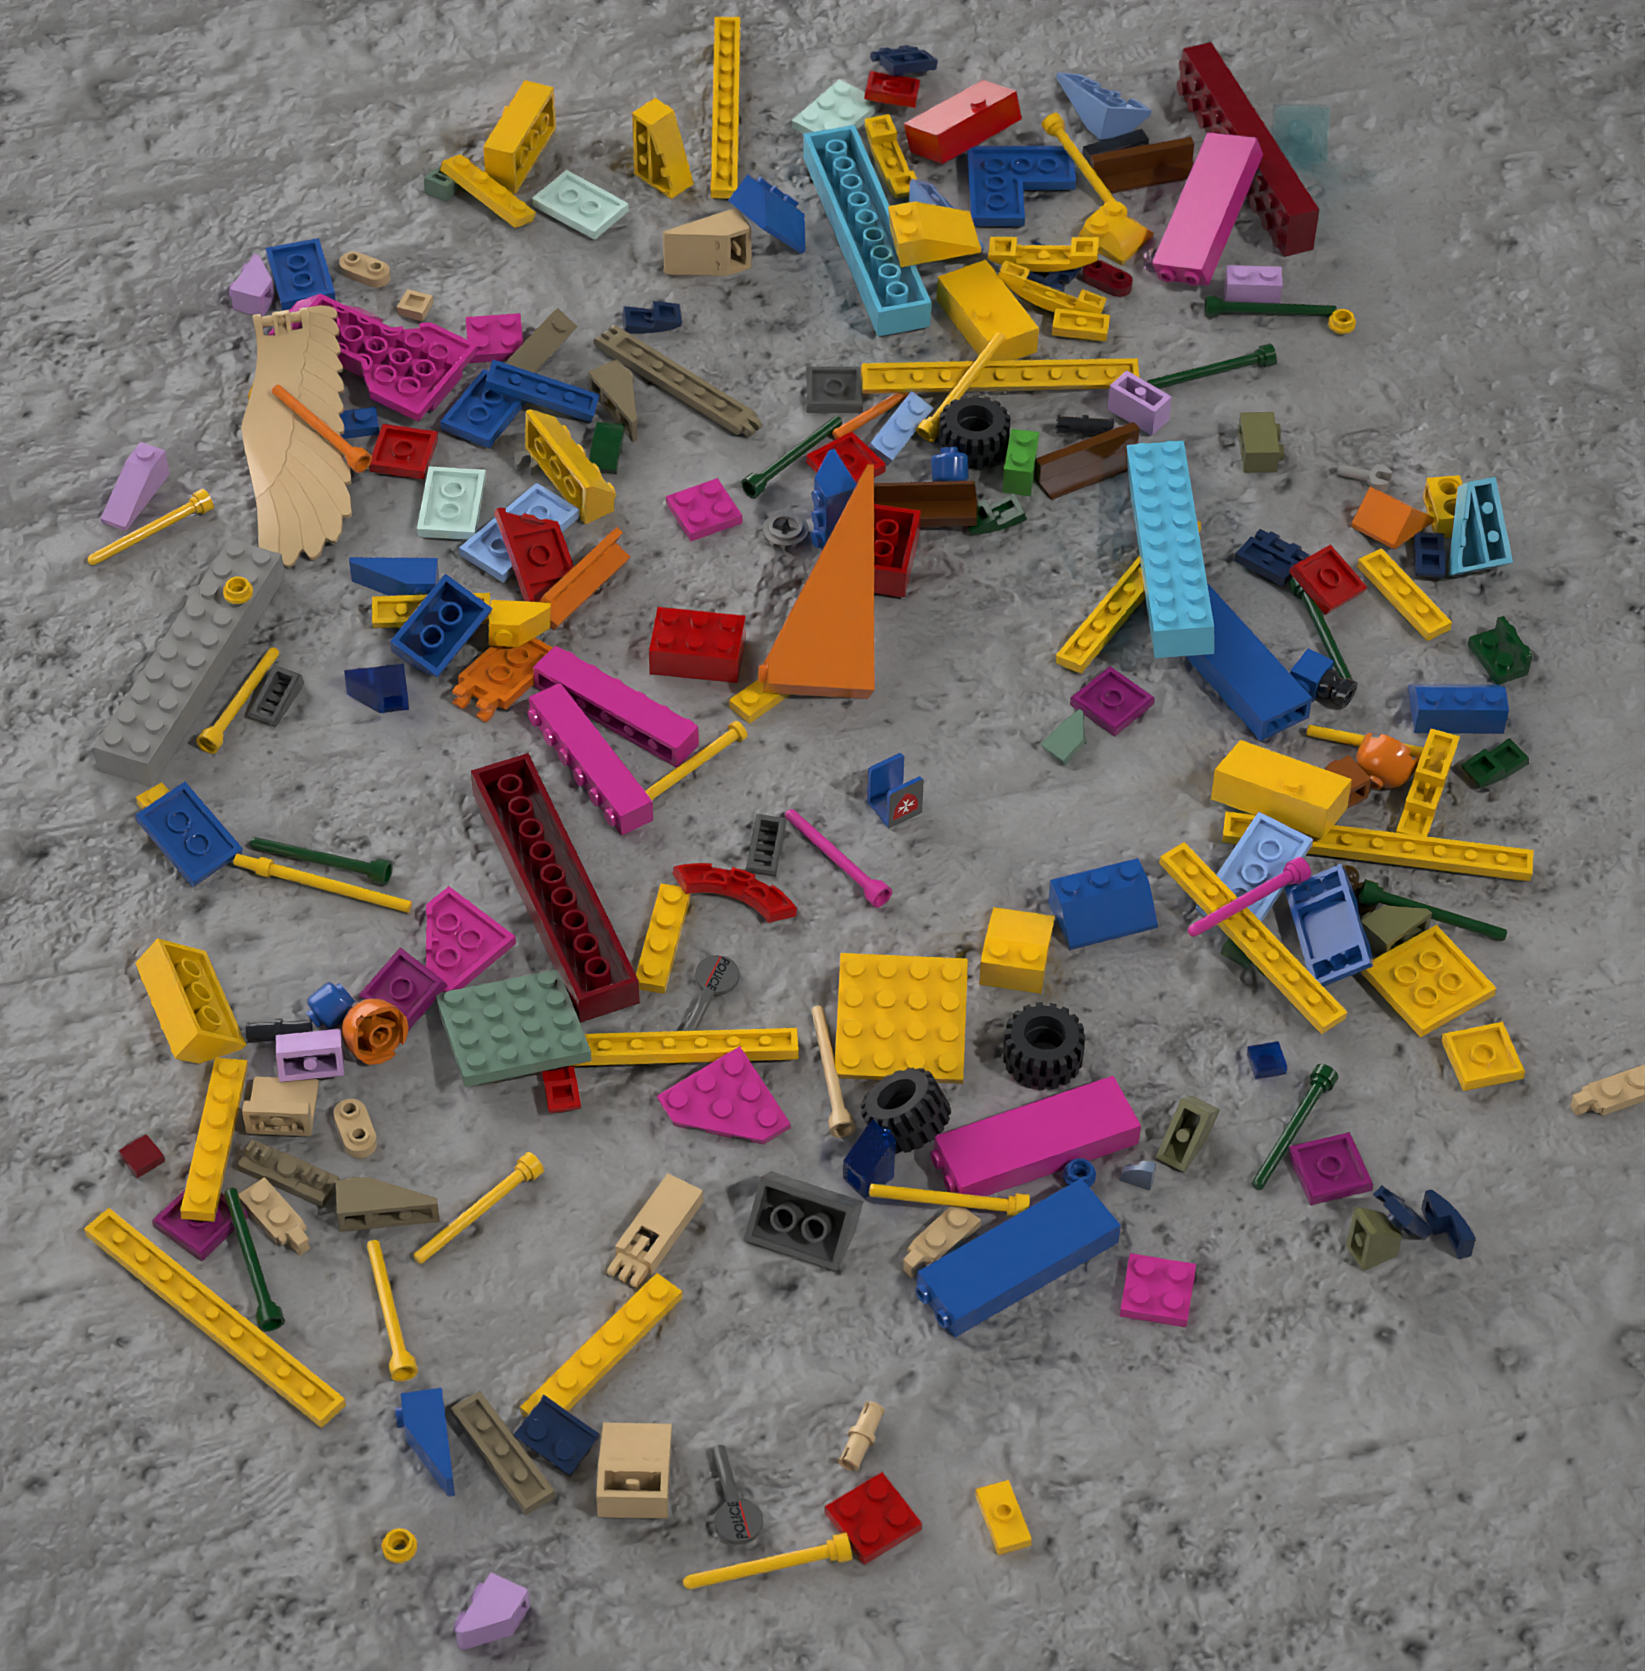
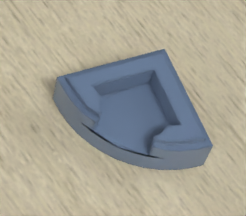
M1140 1161L1139 1165L1131 1166V1164H1128L1124 1167L1119 1181L1150 1191L1154 1182L1156 1163Z

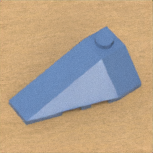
M1057 73L1056 78L1084 125L1100 141L1132 132L1151 115L1152 110L1133 98L1127 102L1120 98V92L1101 88L1102 84L1081 74Z

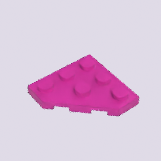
M450 886L426 904V967L446 982L448 986L443 992L464 988L516 944V937Z
M740 1046L657 1095L660 1105L673 1125L687 1129V1127L706 1130V1133L729 1138L734 1136L749 1139L753 1143L763 1145L791 1128V1123Z

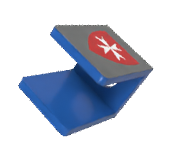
M898 753L868 768L867 802L888 829L922 813L924 780L919 776L903 784L904 755L902 753Z

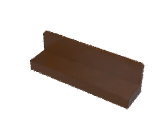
M1192 137L1095 154L1091 155L1090 166L1111 194L1187 180L1194 165L1195 143Z
M1135 422L1035 458L1034 479L1049 499L1053 500L1127 472V445L1138 444L1140 428Z
M975 481L874 483V504L920 510V527L977 526L978 499Z

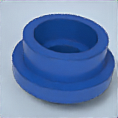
M1073 1159L1064 1168L1063 1179L1065 1183L1070 1185L1082 1178L1090 1188L1096 1180L1095 1168L1086 1159Z

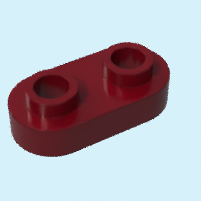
M1101 260L1083 266L1082 279L1086 284L1114 297H1124L1131 293L1133 278L1129 273Z

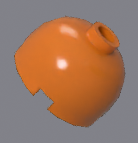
M1373 733L1366 734L1357 751V764L1371 777L1370 787L1376 790H1381V788L1393 789L1409 781L1419 762L1417 756L1413 760L1409 755L1411 749L1388 735L1380 734L1378 738H1371Z
M380 998L365 999L356 1003L346 1014L342 1025L344 1044L357 1059L362 1060L366 1064L374 1065L386 1062L396 1055L394 1050L398 1047L399 1043L404 1045L409 1027L406 1016L392 1003Z

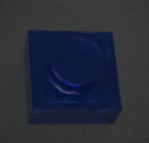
M1279 1041L1247 1047L1246 1054L1255 1079L1287 1073L1288 1066Z

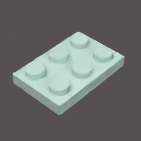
M839 79L792 120V129L802 134L855 125L856 129H858L864 123L865 118H870L881 109V102L865 100L864 91Z
M565 170L532 198L533 207L593 240L598 238L629 211L627 202L568 170Z
M429 466L417 526L418 537L469 540L477 533L485 487L486 471L481 469Z

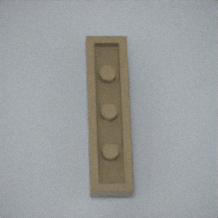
M481 1391L451 1407L453 1418L525 1515L555 1498V1491Z

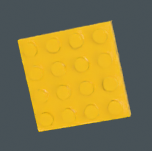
M840 953L835 1069L838 1078L883 1080L882 1078L893 1074L895 1071H903L914 1067L915 1070L923 1068L926 1072L932 1073L937 1083L963 1084L968 959Z

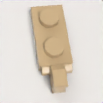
M1645 1064L1582 1087L1581 1092L1572 1095L1570 1108L1575 1116L1592 1110L1603 1116L1644 1102Z
M265 1177L238 1194L242 1207L276 1245L281 1244L283 1246L288 1243L299 1256L310 1250L309 1238L304 1233L307 1228L303 1219Z
M950 1206L912 1241L908 1247L909 1254L903 1259L904 1266L902 1270L913 1278L925 1266L958 1249L979 1229L981 1219L965 1207Z

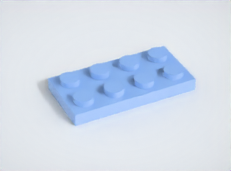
M535 483L506 508V512L521 516L523 513L534 515L538 519L546 518L558 521L562 532L580 518V509L538 483ZM496 518L491 520L459 547L461 557L501 582H505L515 573Z
M1258 812L1217 873V876L1239 898L1281 874L1287 862L1296 857L1304 859L1313 845V839ZM1285 886L1247 908L1262 922ZM1197 904L1196 912L1206 917L1205 911Z

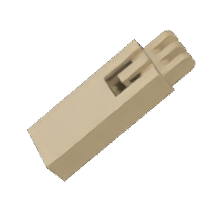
M667 1173L615 1245L616 1257L608 1267L607 1274L614 1277L622 1267L623 1269L618 1279L627 1282L630 1276L634 1274L630 1285L638 1288L647 1274L652 1275L703 1204V1190ZM649 1233L651 1236L654 1234L658 1235L659 1237L649 1251H643L645 1246L648 1247L650 1244V1239L646 1236Z

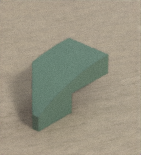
M1079 709L1069 716L1041 744L1043 750L1065 766L1084 744H1087L1084 726L1085 715L1083 711Z

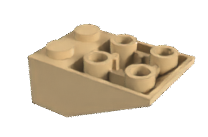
M734 208L663 231L664 273L671 275L729 276L750 269L751 227L739 209Z
M603 1422L596 1493L598 1517L668 1519L672 1424Z

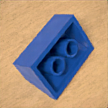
M747 174L728 201L761 229L803 254L806 250L805 214L797 208L799 202L787 193L785 194L775 185H771L761 176L756 180Z
M835 449L829 450L814 478V491L811 492L814 503V511L811 512L814 531L811 532V539L814 546L820 548L821 551L857 485Z
M444 574L391 639V652L414 669L438 678L491 613L493 608L447 574Z
M1409 684L1408 691L1414 733H1429L1432 728L1446 733L1504 734L1509 713L1506 687L1498 684Z
M1138 858L1050 880L1048 904L1069 950L1158 928L1150 883Z

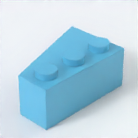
M1496 477L1470 481L1458 486L1448 577L1502 567L1513 563Z

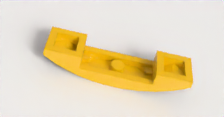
M890 114L865 118L864 125L871 151L886 187L895 198L909 196L910 182L912 179L917 180L914 170L910 171L897 142V131Z
M990 237L988 259L1000 265H1003L1004 260L1028 268L1033 272L1070 270L1098 260L1099 237H1072L1071 245H1018L1017 237Z
M1004 260L998 276L1011 290L1032 304L1055 312L1057 308L1102 313L1107 298L1081 289L1078 298L1027 279L1030 269Z

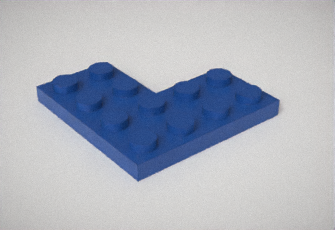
M974 146L967 150L970 214L974 226H1025L1023 190H1075V164L1063 146Z

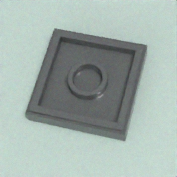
M807 367V413H863L861 367Z

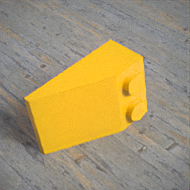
M915 201L888 206L890 232L900 267L981 252V246L970 211Z
M993 907L981 958L979 985L1042 994L1055 916Z

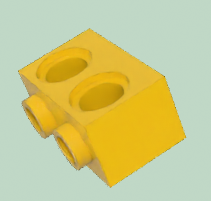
M1460 475L1426 478L1423 501L1427 514L1434 517L1431 528L1433 533H1444V538H1452L1458 486L1463 484Z

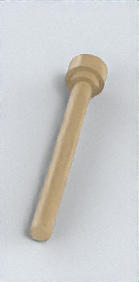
M818 1005L813 1007L811 1011L832 1112L828 1119L829 1130L833 1137H848L856 1130L854 1117L844 1106L824 1007Z

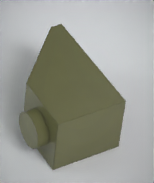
M1383 905L1373 913H1366L1361 918V923L1370 943L1371 953L1375 957H1379L1429 929L1432 912L1422 908Z
M1192 1095L1182 1098L1155 1158L1186 1172L1207 1141L1220 1109Z
M1362 1207L1354 1209L1346 1247L1361 1269L1365 1271L1397 1257L1402 1241L1400 1230L1382 1212Z

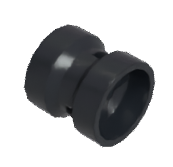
M1329 669L1322 677L1316 694L1323 699L1330 698L1334 700L1335 705L1346 708L1351 702L1358 684L1350 678H1341L1338 672Z

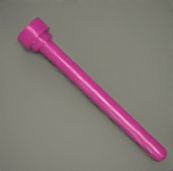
M789 809L786 811L785 818L864 889L865 899L878 908L890 899L892 889L885 882L876 879L872 880L795 810Z
M1296 857L1287 862L1281 874L1188 927L1189 935L1192 937L1200 935L1288 883L1299 885L1310 879L1311 869L1309 864L1302 857Z

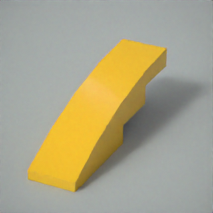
M1430 729L1415 770L1414 779L1406 798L1396 833L1428 837L1460 736Z

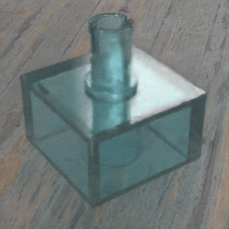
M1273 104L1272 136L1288 161L1327 162L1330 108L1327 105Z

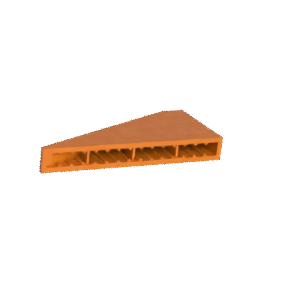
M867 465L764 663L759 665L758 681L763 683V693L869 699L875 690L874 465Z

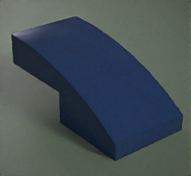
M653 301L651 309L624 306L622 311L623 330L630 334H647L679 328L682 325L680 304Z
M1419 532L1414 535L1415 576L1445 578L1444 533Z
M1432 1189L1425 1191L1421 1210L1428 1225L1434 1230L1432 1232L1433 1236L1446 1233L1459 1260L1471 1257L1476 1237L1465 1219L1441 1195Z

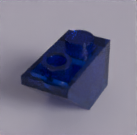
M404 664L344 670L347 695L378 713L409 710Z
M874 1120L871 1121L843 1160V1179L864 1199L870 1196L869 1188L871 1184L885 1185L894 1178L896 1140L887 1128H882Z

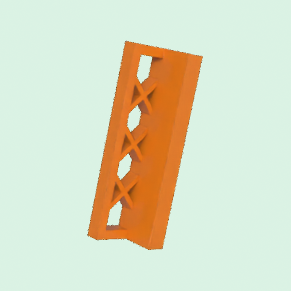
M618 527L608 534L539 601L541 603H551L550 627L554 631L630 559V556L616 543L623 534Z

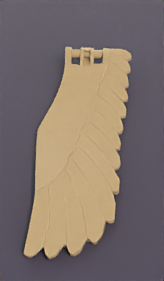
M320 305L300 308V311L296 312L283 310L272 312V315L262 317L261 314L253 315L257 339V364L241 431L256 498L259 548L282 554L283 566L287 568L296 564L302 552H305L310 560H316L320 557L325 542L337 543L342 534L343 517L350 518L352 516L351 497L345 486L351 485V470L343 460L345 455L272 393V388L275 385H281L338 435L344 434L345 427L339 415L343 413L344 406L338 395L345 393L343 380L338 375V373L343 372V366L337 357L341 353L336 336L339 334V328L333 320L338 317L336 309L330 306ZM302 322V329L292 330V323ZM274 326L275 335H264V327Z

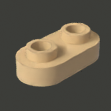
M348 252L341 256L339 260L340 272L343 276L370 287L385 286L391 279L388 264L362 253Z
M345 1099L339 1102L334 1109V1119L346 1153L354 1158L370 1156L376 1150L377 1140L365 1105L357 1099ZM364 1136L362 1139H355L356 1137Z

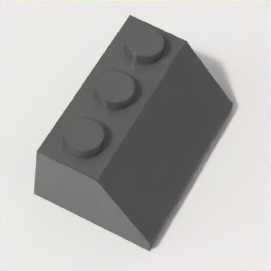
M770 1171L760 1178L744 1240L838 1271L856 1232L864 1201Z

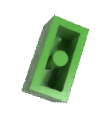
M1011 429L1004 467L1003 493L1031 496L1035 458L1038 457L1039 432Z

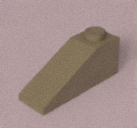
M556 308L505 363L535 373L578 326L560 309Z
M616 359L589 371V391L600 394L598 402L617 424H625L624 433L632 442L638 440L633 390L634 377L628 367L625 368Z
M349 1177L343 1180H335L340 1232L440 1222L438 1200L435 1197L370 1177Z

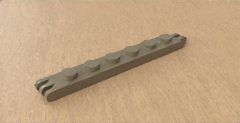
M612 325L608 331L606 330L601 334V337L598 336L593 340L597 348L618 359L622 364L734 434L743 433L751 437L755 431L762 428V423L757 419L758 416L753 410L618 326Z

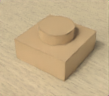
M407 289L397 306V315L424 321L433 305V295Z

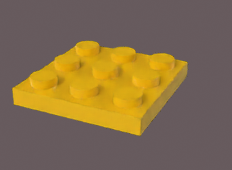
M1437 925L1373 959V967L1361 971V974L1420 1038L1494 997L1497 989Z

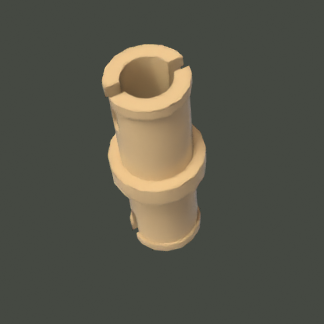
M866 1401L856 1425L849 1429V1440L838 1460L839 1465L846 1470L857 1472L868 1447H871L875 1442L876 1437L874 1433L885 1413V1409L878 1403Z

